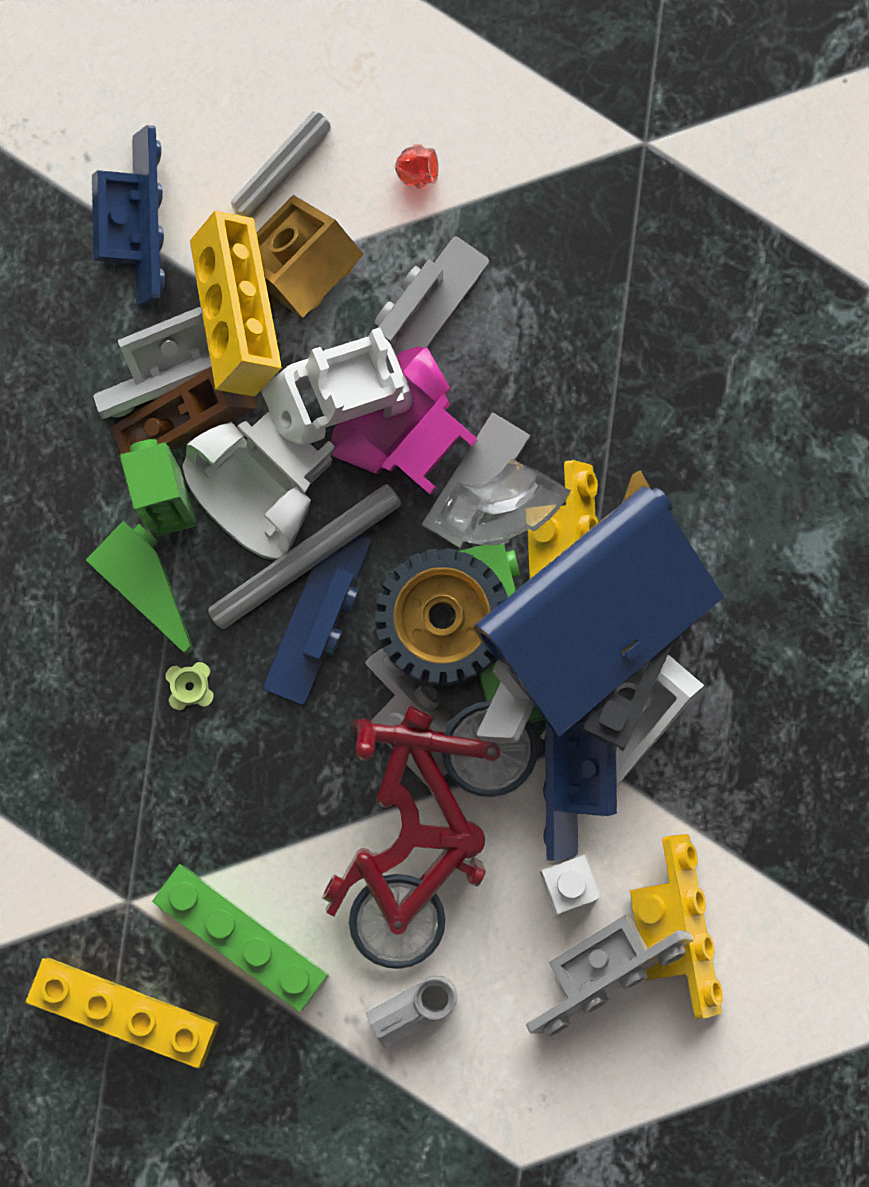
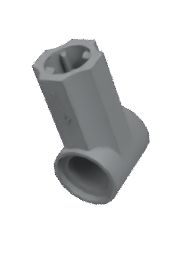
M434 975L427 977L423 982L366 1012V1016L377 1039L386 1048L430 1023L445 1018L451 1013L457 1002V991L455 985L448 978ZM439 985L447 991L449 997L447 1006L435 1010L425 1004L423 994L428 986Z

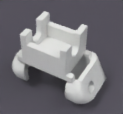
M381 328L372 330L369 337L322 351L321 347L312 349L308 359L289 365L261 389L278 433L289 442L302 446L322 440L325 437L326 427L385 408L383 411L385 418H389L406 412L414 402L413 395L402 373L403 371L393 347L384 338ZM313 388L324 414L323 417L317 418L312 423L299 394L300 391Z
M269 411L254 426H250L244 421L236 427L230 422L214 427L194 438L187 444L186 458L182 470L185 482L195 500L227 534L256 555L276 561L290 551L308 514L311 499L305 495V492L309 485L331 466L332 458L330 455L335 451V446L328 441L317 451L311 444L302 446L289 442L278 433Z

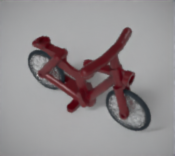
M492 701L479 702L464 708L454 716L445 732L429 729L434 718L412 706H409L400 725L375 724L366 718L356 719L350 724L351 734L357 737L355 751L359 759L368 760L373 756L375 742L392 745L393 748L377 795V801L382 807H390L394 803L400 811L402 826L398 838L386 850L380 853H372L367 848L357 850L343 877L341 878L335 874L332 876L325 888L322 899L329 902L326 907V913L335 917L348 890L356 882L364 879L367 885L354 899L349 915V929L356 948L372 963L385 968L402 969L423 962L438 947L445 930L446 918L444 907L436 892L456 869L465 873L468 882L476 887L481 884L486 873L482 861L475 858L482 852L485 846L484 832L479 825L466 820L431 752L442 753L443 764L448 775L456 785L466 792L483 797L505 795L516 790L528 779L537 761V734L529 720H527L516 743L484 742L477 736L478 729ZM410 754L449 827L420 824L419 809L409 790L401 784ZM414 847L444 850L420 879L403 874L383 875V873L402 863Z

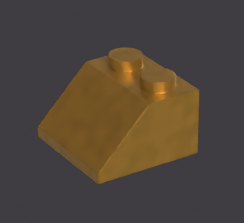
M292 195L256 232L267 291L282 305L302 318L309 311L315 309L340 279L349 275L354 265L364 256L363 252L334 218L295 195Z

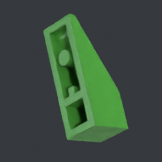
M123 521L86 561L189 657L194 648L161 557L153 549L158 541L140 524L132 529Z

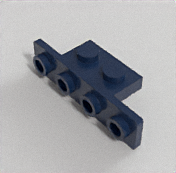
M151 125L144 126L132 137L133 173L97 170L92 174L93 260L135 264L136 305L140 307H147L158 300L165 286V274L163 269L160 268L159 252L164 242V231L158 222V209L162 203L163 189L161 183L157 182V166L161 160L162 148L160 141L156 140V126Z
M358 535L311 569L264 683L266 691L301 705L306 703L325 655L333 656L338 646L342 631L336 628L343 612L351 613L360 589L355 588L354 584L371 545L369 538Z
M545 720L543 752L546 756V780L543 786V796L546 801V826L543 839L546 845V858L548 861H559L578 854V814L598 816L617 814V747L610 746L609 743H604L597 737L593 738L588 733H582L586 721L578 720L561 736H557Z

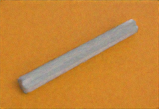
M388 484L383 485L210 606L208 609L210 617L221 629L227 628L400 507L401 501L399 496Z

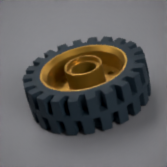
M455 549L426 550L425 553H417L410 556L409 560L403 564L400 563L394 568V572L390 577L387 576L382 584L381 593L377 597L375 623L377 635L385 653L402 672L424 683L451 686L479 677L498 660L484 646L474 630L476 623L508 598L502 582L484 562L471 554L459 552ZM440 606H450L456 612L455 621L449 628L438 629L432 625V614Z

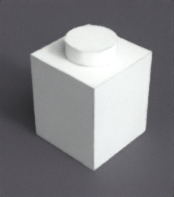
M585 855L540 872L556 915L601 898Z

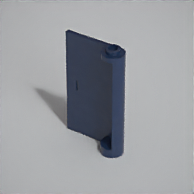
M642 486L474 625L478 638L492 655L509 666L557 736H561L724 598L670 513L673 509L670 500L658 488L651 490Z

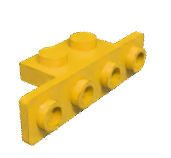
M575 460L565 461L566 505L527 510L530 579L599 523L595 516V495L598 490V482L592 465Z
M689 834L666 836L662 838L670 883L629 890L636 928L648 949L679 930L690 932L694 941L684 947L687 953L677 961L667 966H662L659 962L645 972L648 976L646 981L687 974L695 1019L722 1014L723 989L719 980L716 979L714 970L715 946L706 927L704 916L706 898L702 889L699 888L696 873L698 865L697 851L690 841Z

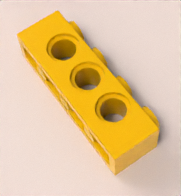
M215 210L189 240L215 389L255 397L282 367L254 219Z
M51 958L42 959L26 1000L28 1004L196 1068L204 1066L220 1024Z

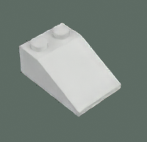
M669 655L664 662L624 751L619 750L617 747V786L704 686ZM650 660L617 687L615 694L632 701ZM591 710L587 714H585L580 720L586 721ZM545 731L540 736L542 739H544Z

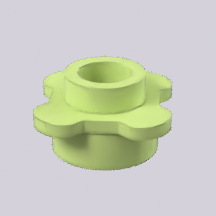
M198 662L193 667L180 668L172 666L168 669L166 680L170 683L172 692L169 703L174 709L183 710L187 705L199 704L202 707L211 704L214 695L208 687L207 678L210 675V669L206 664ZM188 682L194 684V688L190 691L185 688Z

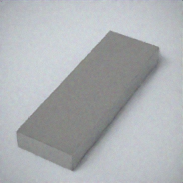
M493 412L476 437L478 442L469 448L422 523L423 528L459 550L530 439L529 434Z

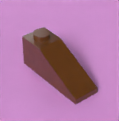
M212 367L110 428L121 454L130 452L129 447L132 444L150 439L157 440L158 444L166 442L171 451L190 443L194 438L214 427L237 421L256 410L257 407L252 396L216 390Z

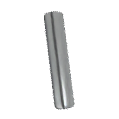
M313 111L231 200V205L240 216L251 218L331 130V123L318 111Z

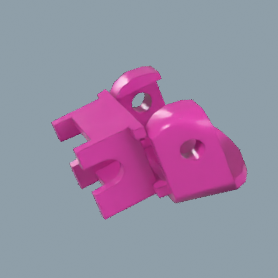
M417 346L396 355L403 371L402 373L413 395V405L406 412L389 418H385L383 414L385 408L336 424L331 438L335 451L331 456L375 474H379L384 468L392 472L398 466L424 490L432 494L437 487L425 477L460 437L471 447L478 440L445 411L451 405L446 398L451 389L427 346L425 348Z

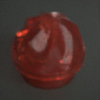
M414 144L412 147L403 150L395 164V171L399 179L404 184L416 187L417 189H423L427 184L436 183L439 165L435 149L424 148L422 144Z

